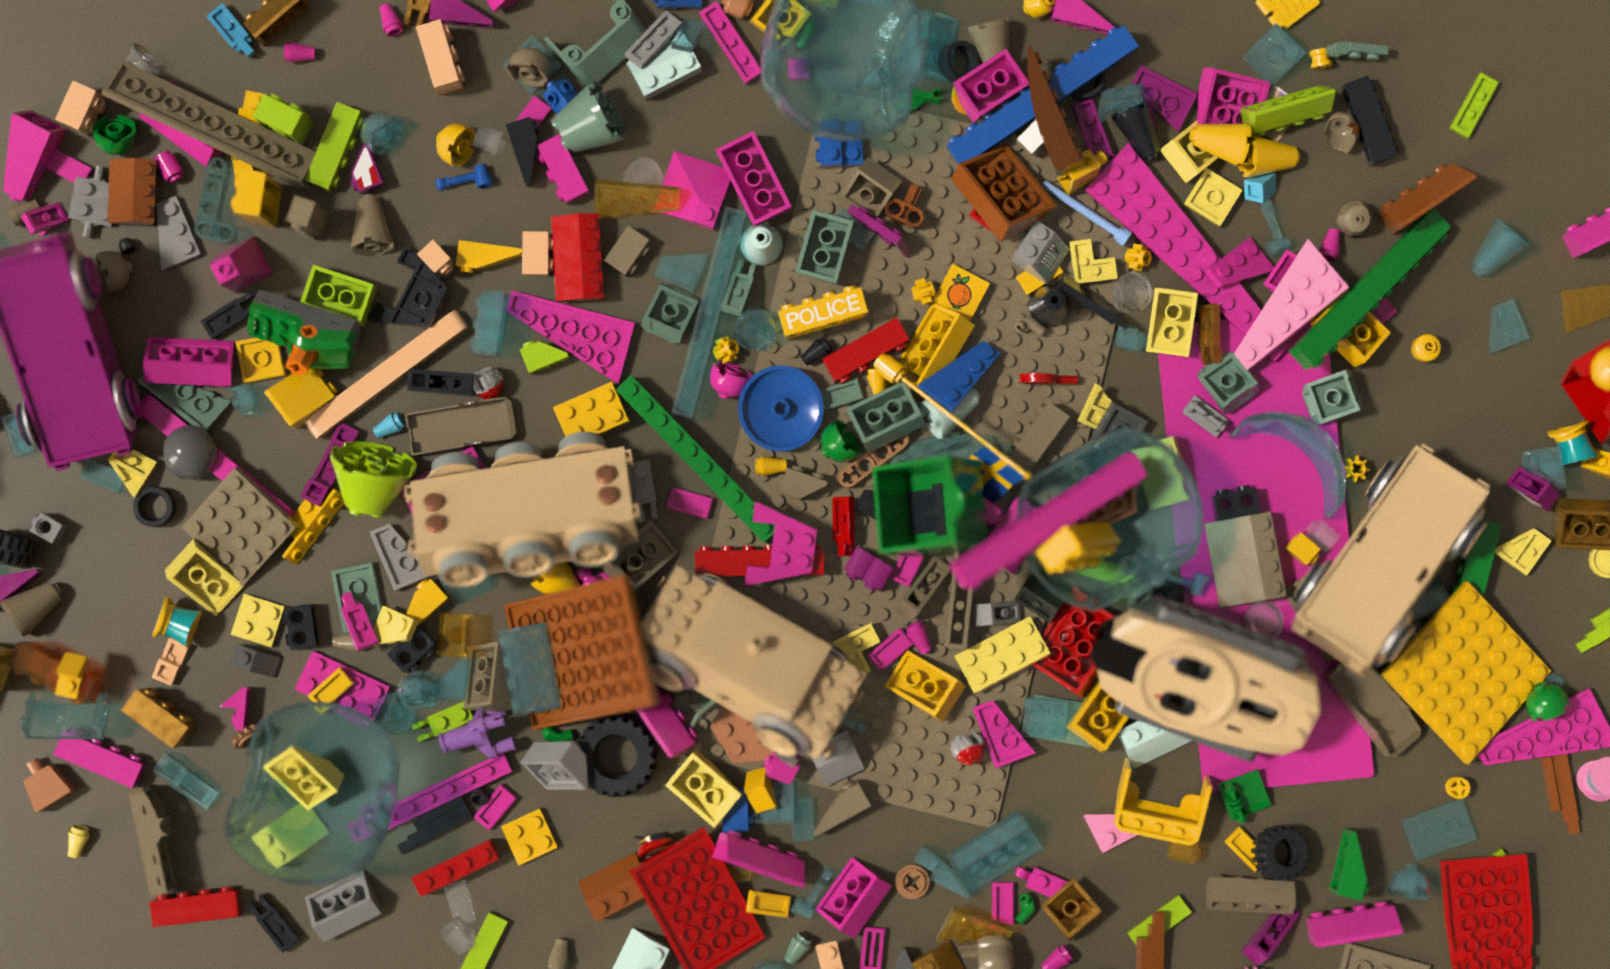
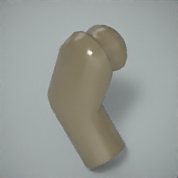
M1032 316L1019 318L1014 323V329L1017 332L1032 330L1038 336H1041L1046 330V327Z

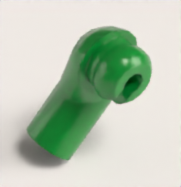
M553 726L542 729L543 738L549 742L574 740L571 729L561 733L555 731Z
M1023 893L1019 898L1022 911L1015 919L1021 925H1024L1035 912L1034 898L1029 893Z

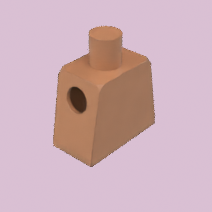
M38 758L26 764L32 775L23 780L36 813L45 810L76 791L73 784L55 764L43 767Z

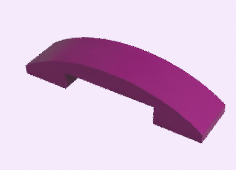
M342 422L338 424L330 439L331 443L312 479L310 478L300 496L301 498L319 507L321 506L337 480L330 458L331 450L336 445L338 448L344 446V442L356 441L359 434L358 430Z

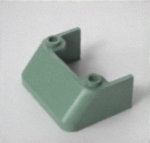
M614 0L616 3L610 9V16L617 25L587 52H584L577 45H569L560 51L547 36L544 38L549 49L585 87L594 81L600 83L626 60L625 52L646 31L645 26L624 0Z

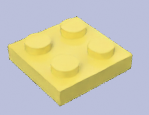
M1206 168L1183 205L1220 227L1241 194L1242 189Z
M244 594L231 635L273 647L282 621V613L285 611L286 606Z

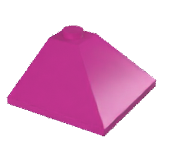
M1203 67L1198 88L1197 124H1243L1240 108L1266 101L1271 82L1215 68Z
M674 151L654 211L714 231L731 180L724 167Z

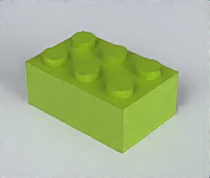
M263 94L252 116L263 127L300 145H304L314 125L309 119L310 116L301 107L293 103L287 105L282 98L271 94L270 97Z
M312 265L300 302L354 319L361 327H364L378 287L374 284Z

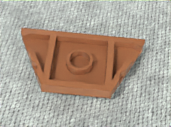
M724 706L721 708L710 727L732 763L765 761V758L771 754L772 750L759 740L753 723Z

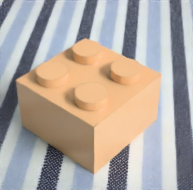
M72 81L55 120L70 129L90 137L94 131V123L97 121L100 113L102 114L106 109L107 98L89 87Z

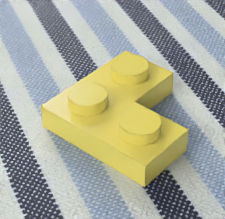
M1091 239L1069 242L1074 281L1079 284L1118 279L1115 257L1094 260Z
M871 623L833 641L846 654L850 665L864 673L871 671L862 654L863 650L880 642Z

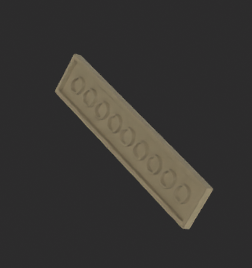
M123 60L120 61L102 90L103 96L300 188L316 153L303 145Z

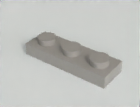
M665 11L625 52V57L642 69L682 27V22L668 11Z

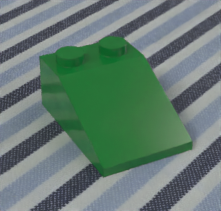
M1343 828L1329 891L1336 895L1362 901L1363 896L1366 897L1369 884H1366L1367 877L1357 834L1355 831Z

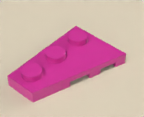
M1249 237L1205 272L1214 284L1221 288L1239 283L1242 280L1270 274L1274 266L1251 237Z
M993 700L972 707L995 768L1035 754L1034 750Z

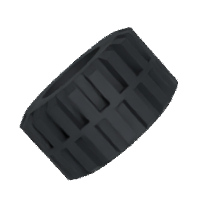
M0 529V563L22 569L32 568L39 542L33 538Z
M1286 825L1272 826L1271 828L1264 829V832H1260L1257 835L1259 839L1253 841L1255 848H1251V853L1255 854V857L1252 858L1253 862H1257L1255 868L1257 871L1262 870L1261 874L1264 877H1269L1268 879L1292 880L1296 878L1295 876H1301L1303 874L1302 870H1307L1309 866L1306 863L1311 862V857H1308V853H1312L1311 848L1307 847L1310 844L1308 839H1303L1305 836L1303 832H1298L1297 828ZM1280 840L1285 843L1289 853L1284 865H1280L1274 856L1275 846Z

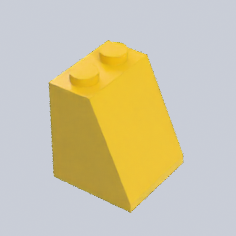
M312 368L308 370L307 374H301L300 376L295 374L289 375L264 393L288 425L299 429L305 424L304 421L337 397L335 393L338 391L331 382L327 383L322 376L325 374L322 369Z

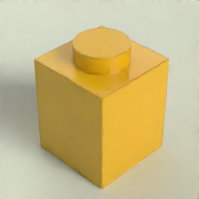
M1302 532L1297 533L1284 548L1303 566L1308 565V563L1312 565L1320 556L1317 554L1320 548Z

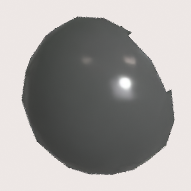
M184 425L174 429L164 441V458L167 468L173 475L181 479L196 480L204 477L213 468L217 460V447L213 438L206 430L197 426Z

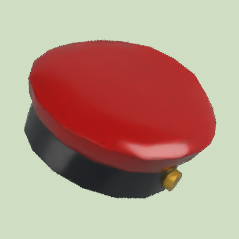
M661 832L649 836H633L639 841L640 847L637 856L640 858L664 850L674 843L670 832Z

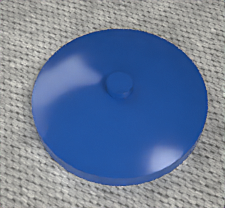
M772 366L760 370L746 382L738 400V417L743 430L753 442L768 450L789 451L801 447L816 434L823 418V398L818 386L806 373L790 366Z

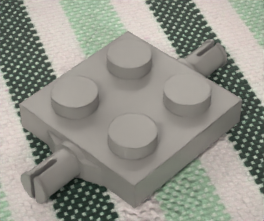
M96 166L94 178L87 179L76 176L68 219L77 220L85 224L82 237H86L87 230L89 229L87 238H92L93 226L111 227L112 223H107L109 183L102 180L105 169L102 166L100 175L98 174L100 166Z

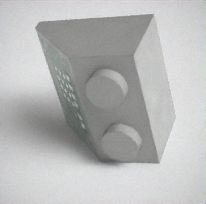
M1037 221L1014 253L1011 262L1047 284L1070 249L1053 230Z

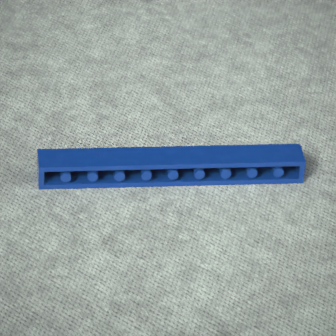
M1125 25L1121 28L1118 26L1112 28L1107 32L1109 36L1103 40L1100 38L1096 39L1089 45L1090 49L1085 52L1080 50L1072 56L1073 60L1068 64L1063 62L1054 68L1055 73L1049 76L1051 82L1048 83L1050 90L1054 89L1059 101L1056 104L1138 49V44ZM1029 86L1020 91V96L1015 100L1010 98L1001 105L1002 109L996 113L993 110L983 117L984 121L980 124L975 122L965 129L967 133L961 137L957 134L948 141L947 150L957 165L988 152L1035 120Z

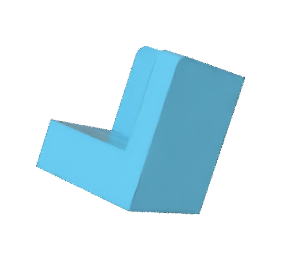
M1268 173L1250 178L1247 177L1244 180L1245 199L1260 203L1266 202L1276 193V174Z

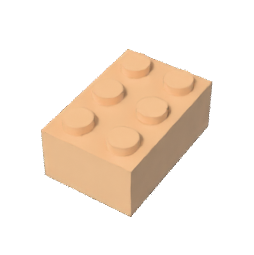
M439 19L416 26L435 90L439 95L463 89L462 82L466 80L463 70L456 63L460 60L457 50L450 43L454 40L448 25H444Z

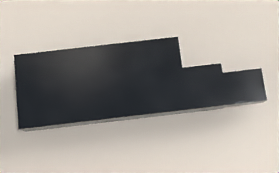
M1064 273L1056 281L1058 289L1110 324L1117 323L1124 329L1128 327V321L1109 308L1106 301Z
M463 795L412 821L418 831L407 836L408 840L397 845L401 854L403 855L473 818L474 816Z

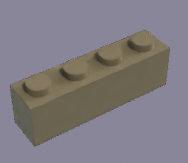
M295 196L286 220L292 224V228L304 237L315 240L316 237L322 239L330 214L317 203Z
M1048 402L1046 405L1043 403L1035 412L1038 417L1034 422L1029 421L1022 430L1025 432L1021 440L1016 438L1010 446L1013 451L1007 458L1027 473L1031 471L1070 417L1051 402ZM1024 478L1019 482L1015 483V485L1020 486Z
M1215 875L1209 876L1206 883L1207 910L1292 915L1296 906L1295 881L1267 880L1265 878L1245 879L1241 876L1227 878Z

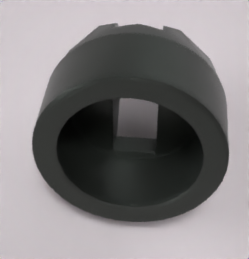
M125 237L119 241V250L123 256L130 255L137 250V246L131 238Z
M478 787L472 791L470 801L473 805L484 806L487 803L488 793L484 788Z

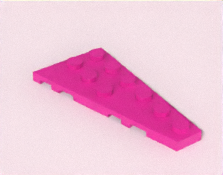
M511 290L506 309L509 314L619 385L635 327L634 322Z
M1587 688L1569 697L1571 707L1565 706L1566 712L1546 721H1543L1542 717L1536 718L1538 722L1532 721L1529 717L1494 735L1478 753V756L1483 765H1492L1610 747V727L1590 688Z

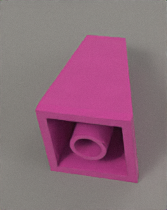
M31 110L16 112L11 116L3 192L9 194V198L17 202L31 199L47 169L45 165L53 150L58 148L67 131L66 128Z
M255 236L217 254L210 264L219 284L234 293L273 274Z

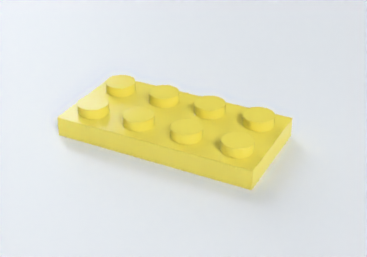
M1029 616L954 657L973 693L977 694L1051 654Z

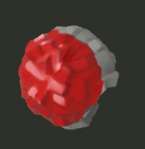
M492 366L475 372L473 374L472 390L478 397L483 399L497 398L504 386L502 373Z
M971 731L972 735L969 737L964 733L957 735L951 742L953 757L960 763L968 766L981 761L984 756L985 742L974 731Z

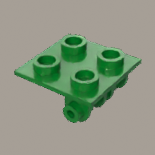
M1258 769L1217 784L1231 821L1236 820L1239 823H1244L1247 821L1248 814L1271 806Z

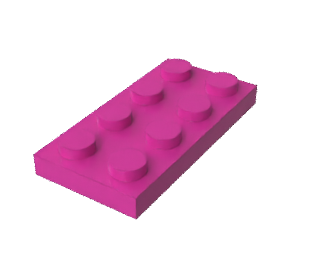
M312 651L294 690L308 696L341 667L354 681V684L330 706L372 726L391 686L316 651Z

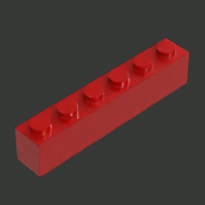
M772 545L764 546V550H755V546H742V550H734V546H721V551H712V547H699V551H695V575L707 573L716 577L746 576L747 565L770 567ZM815 545L812 573L802 575H824V549H819V545Z

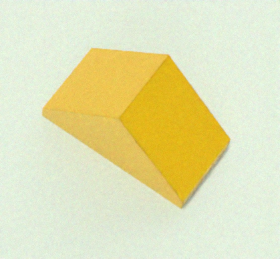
M762 767L748 771L744 792L755 812L759 814L778 808L771 778L767 776L765 768Z

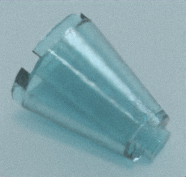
M1497 218L1472 260L1471 265L1473 268L1471 270L1480 278L1483 275L1489 277L1526 250L1529 243Z

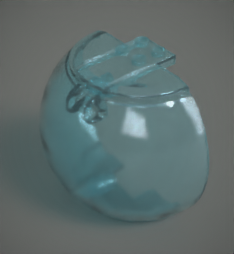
M775 0L766 25L761 50L760 71L763 87L785 117L801 129L815 136L834 141L856 142L887 134L906 123L911 110L913 87L922 82L926 75L924 64L928 56L927 40L920 38L922 23L920 10L915 8L916 5L913 0Z
M1131 427L1104 434L1048 464L1023 484L1018 500L1016 521L1124 453L1137 454L1147 476L1141 480V484L1136 486L1137 512L1110 524L1122 542L1116 547L1117 551L1114 554L1104 557L1101 560L1102 564L1093 570L1090 568L1084 571H1066L1061 574L1060 572L1050 573L1037 555L1036 551L1044 544L1040 543L1035 547V551L1024 555L1035 576L1048 590L1071 605L1083 609L1088 608L1089 611L1103 609L1126 595L1136 598L1146 592L1145 588L1150 585L1156 587L1165 582L1164 578L1168 576L1167 572L1189 561L1197 553L1198 549L1196 546L1200 543L1203 524L1202 504L1192 474L1180 457L1167 445L1147 433L1132 430ZM1074 466H1077L1078 470L1073 474ZM1129 560L1130 565L1128 567H1125V565H1127L1126 561Z
M307 702L291 705L268 715L267 718H262L254 730L247 752L251 762L240 797L238 799V797L233 796L225 821V837L229 838L228 841L235 852L250 867L262 875L294 886L316 887L334 884L367 869L376 858L386 837L398 792L399 754L388 735L379 725L361 712L350 707L328 702ZM293 745L330 761L345 775L338 791L310 810H307L263 768L266 763Z

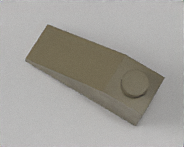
M934 556L893 610L911 622L947 576L951 567L937 556Z
M853 779L842 785V789L837 793L814 827L813 834L815 837L871 806L872 801L859 779L853 781Z

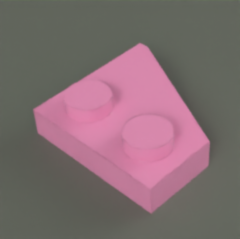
M1115 814L1083 815L1102 853L1137 836V834L1117 829L1114 822Z

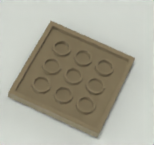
M237 466L181 528L240 581L239 584L243 587L299 525Z

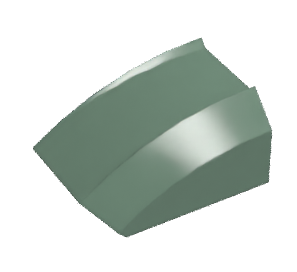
M660 283L643 317L641 326L648 333H652L671 343H680L699 300L694 295L677 287Z
M1232 351L1224 353L1220 363L1214 364L1212 362L1210 365H1205L1197 374L1204 388L1224 414L1232 413L1235 409L1253 398L1259 391L1258 382Z
M1349 369L1307 383L1303 387L1302 396L1310 418L1318 425L1363 410L1362 399L1354 376Z

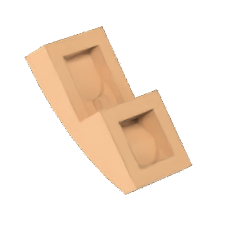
M169 637L162 657L157 662L152 678L172 686L184 663L190 646L186 648Z

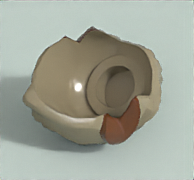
M1336 112L1327 121L1324 133L1328 136V142L1334 149L1347 154L1359 139L1360 127L1355 118L1350 114Z

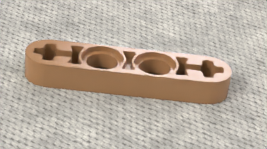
M908 435L904 436L903 445L898 443L893 446L896 449L895 452H892L888 444L882 446L888 450L886 458H878L876 450L870 453L866 452L848 465L838 476L840 485L845 488H851L873 472L872 467L882 466L908 445ZM865 459L871 463V469L866 472L859 468L860 461ZM855 466L857 472L862 476L858 478L856 474L852 477L853 482L851 484L849 482L844 483L842 481L844 479L843 474L847 473L850 475L854 472L851 468Z

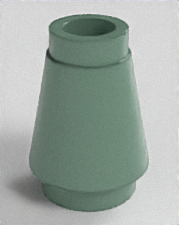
M803 932L793 935L784 959L788 963L795 965L812 947L811 943L813 940Z

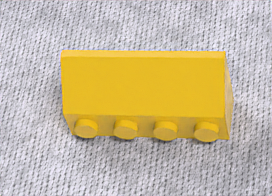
M932 303L898 360L906 367L905 378L918 387L921 382L953 362L975 325L961 314Z

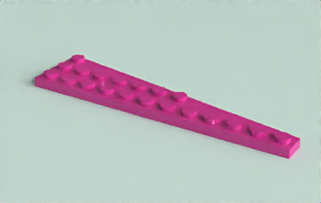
M1127 143L1085 189V192L1125 228L1130 230L1140 242L1148 247L1150 251L1209 304H1220V314L1246 336L1259 316L1261 309L1240 283L1221 288L1214 284L1205 271L1220 260L1219 256L1130 144ZM1285 341L1267 357L1275 362L1289 347L1288 343Z

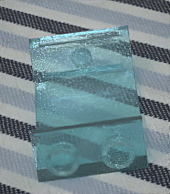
M30 692L28 701L24 703L25 713L24 717L20 719V730H23L26 739H103L111 708L107 692H99L96 703H38L35 692Z

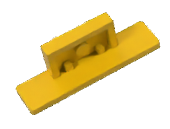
M333 489L320 507L307 500L301 503L291 516V519L299 527L290 535L295 540L282 555L284 559L297 565L304 557L308 549L343 506L344 501L341 492Z

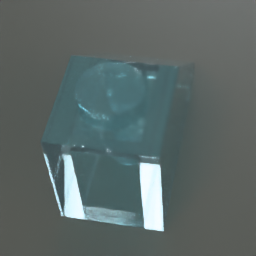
M463 657L440 677V681H436L435 694H438V699L465 700L470 657Z

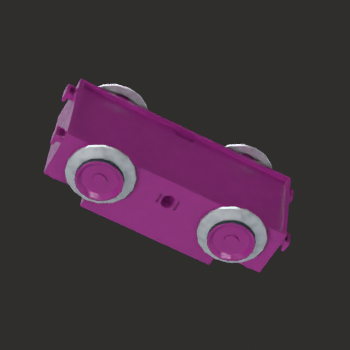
M72 232L50 235L44 239L0 249V333L23 394L21 404H18L16 407L18 427L25 443L29 446L33 445L39 453L43 452L48 468L54 467L56 471L68 469L71 462L116 451L118 456L130 454L132 452V445L139 432L136 425L137 419L142 417V406L137 387L132 378H125L98 300L101 298L102 288L97 268L90 256L84 257L82 252L77 249Z

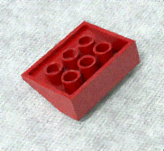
M1072 589L1041 636L1051 655L1034 663L1032 666L1083 699L1098 676L1101 652L1094 642L1095 630L1101 623L1115 616Z

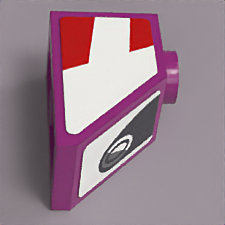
M364 144L351 172L353 179H350L353 189L355 191L358 190L361 195L386 186L371 147L368 144Z
M1519 466L1506 482L1514 491L1546 512L1550 510L1560 496L1551 483Z

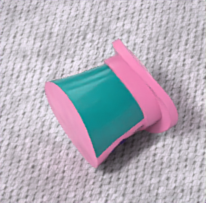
M1610 757L1587 762L1577 772L1576 781L1578 787L1583 794L1594 801L1604 802L1610 799Z

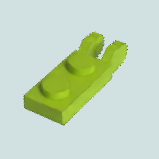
M463 701L412 725L413 730L420 729L426 724H429L432 729L427 734L419 735L417 737L418 742L432 736L436 737L438 733H445L448 730L468 723L474 717L471 710L463 709Z

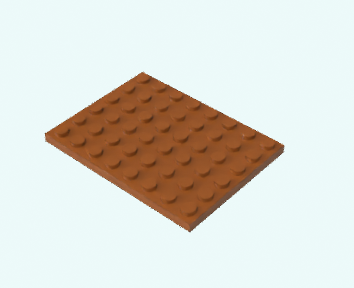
M629 574L504 605L512 644L518 647L517 666L532 730L658 704Z

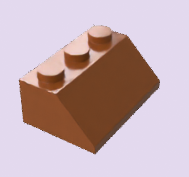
M123 158L109 160L107 223L151 226L154 224L156 159Z
M636 852L578 881L585 902L595 922L644 898L629 872L630 869L641 863Z

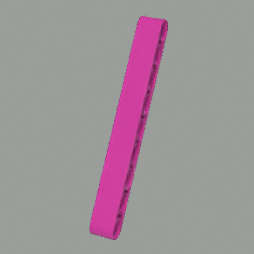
M148 393L141 401L142 416L166 436L176 428L189 425L152 394ZM217 447V460L210 472L223 481L238 466L289 517L292 516L295 511Z

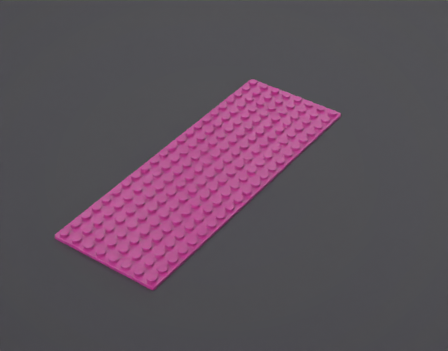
M1221 319L1220 348L1223 354L1231 351L1235 353L1245 336L1227 319ZM1311 321L1286 340L1289 347L1275 362L1266 356L1249 370V373L1258 382L1259 391L1253 398L1228 414L1222 412L1197 377L1200 369L1205 366L1201 361V350L1199 348V322H1194L1189 357L1158 353L1166 438L1177 437L1193 499L1173 504L1181 584L1185 587L1183 603L1192 609L1216 616L1299 648L1303 651L1307 664L1317 676L1320 690L1319 714L1303 747L1285 755L1258 752L1254 761H1245L1198 743L1202 785L1205 775L1209 776L1212 785L1211 793L1220 792L1217 786L1218 783L1258 769L1264 788L1368 778L1374 775L1370 737L1323 677L1340 661L1335 658L1326 663L1316 645L1291 629L1296 613L1286 597L1219 608L1204 528L1205 523L1216 522L1210 497L1216 495L1215 491L1228 489L1230 493L1237 491L1236 487L1249 485L1250 489L1256 488L1260 513L1271 512L1285 587L1305 576L1316 562L1321 563V565L1329 559H1332L1334 562L1348 543L1349 533L1337 420L1334 419L1320 425L1315 423L1310 418L1302 396L1305 384L1332 375L1330 355L1327 353L1323 357L1325 361L1316 369L1312 367L1305 370L1288 352L1313 327L1309 324ZM1194 395L1229 420L1224 430L1217 437H1214L1182 413ZM1243 495L1240 502L1243 506L1248 507L1251 500L1249 496ZM1221 499L1219 502L1222 510L1226 511L1229 509L1230 504L1227 499ZM1299 532H1302L1320 548V551L1317 553L1320 556L1312 565L1308 563V565L1303 566L1284 550L1286 545Z

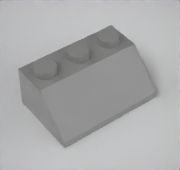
M573 741L534 742L521 760L523 766L547 790H586L588 787L586 755L580 750V746Z
M363 869L305 897L312 928L323 942L382 914L376 894Z

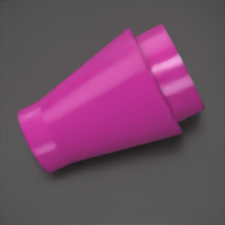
M390 3L381 5L379 9L383 32L389 37L402 33L403 23Z
M294 42L284 44V61L292 63L314 60L315 47Z
M1328 229L1327 235L1319 249L1320 254L1329 262H1334L1339 257L1341 231L1337 229Z
M917 621L906 627V635L919 650L920 654L927 653L932 649L925 624Z
M1063 944L1061 947L1057 946L1047 959L1041 963L1043 969H1059L1071 964V960L1074 957Z

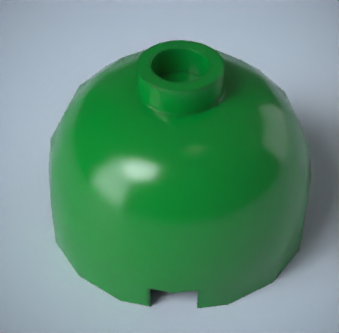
M108 115L94 123L93 136L100 150L110 155H121L133 148L136 143L137 129L135 122L129 117L116 115L117 118H109Z
M836 419L824 429L821 435V451L828 459L831 458L839 463L849 462L861 454L859 452L861 451V446L852 430L847 432L844 428L847 425L840 419Z
M1539 682L1533 686L1534 689L1526 697L1527 712L1530 719L1534 722H1538L1536 718L1541 717L1543 721L1555 718L1566 712L1565 706L1571 707V701L1566 691L1553 683Z

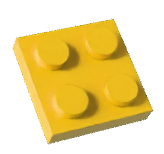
M541 808L501 826L518 865L558 848Z

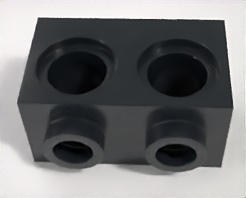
M1249 485L1236 487L1237 491L1229 493L1228 489L1215 491L1216 495L1210 496L1215 521L1259 514L1260 508L1256 488L1250 489ZM1243 495L1249 496L1251 500L1248 507L1243 506L1240 502ZM1221 499L1229 501L1230 506L1228 510L1225 511L1220 508L1219 502Z
M314 604L285 607L282 618L284 625H287L288 633L285 634L287 646H290V650L320 646ZM298 610L303 613V620L300 623L294 619V614ZM299 632H304L306 635V641L303 644L297 641Z
M417 625L411 641L399 642L387 656L403 673H408L409 671L413 673L421 665L419 661L424 656L429 658L436 651L435 646L438 643L421 625ZM420 637L425 638L427 641L424 649L417 647L416 642ZM404 652H408L411 655V661L408 664H404L401 660V655Z

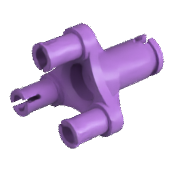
M476 711L473 719L469 720L467 725L448 730L444 734L438 733L443 753L447 754L448 751L453 752L475 745L476 748L481 750L490 759L498 757V754L516 750L512 736L494 742L489 732L490 729L506 725L503 715H507V712Z

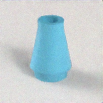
M392 412L377 426L373 427V432L380 439L384 436L403 431L406 423L399 412Z

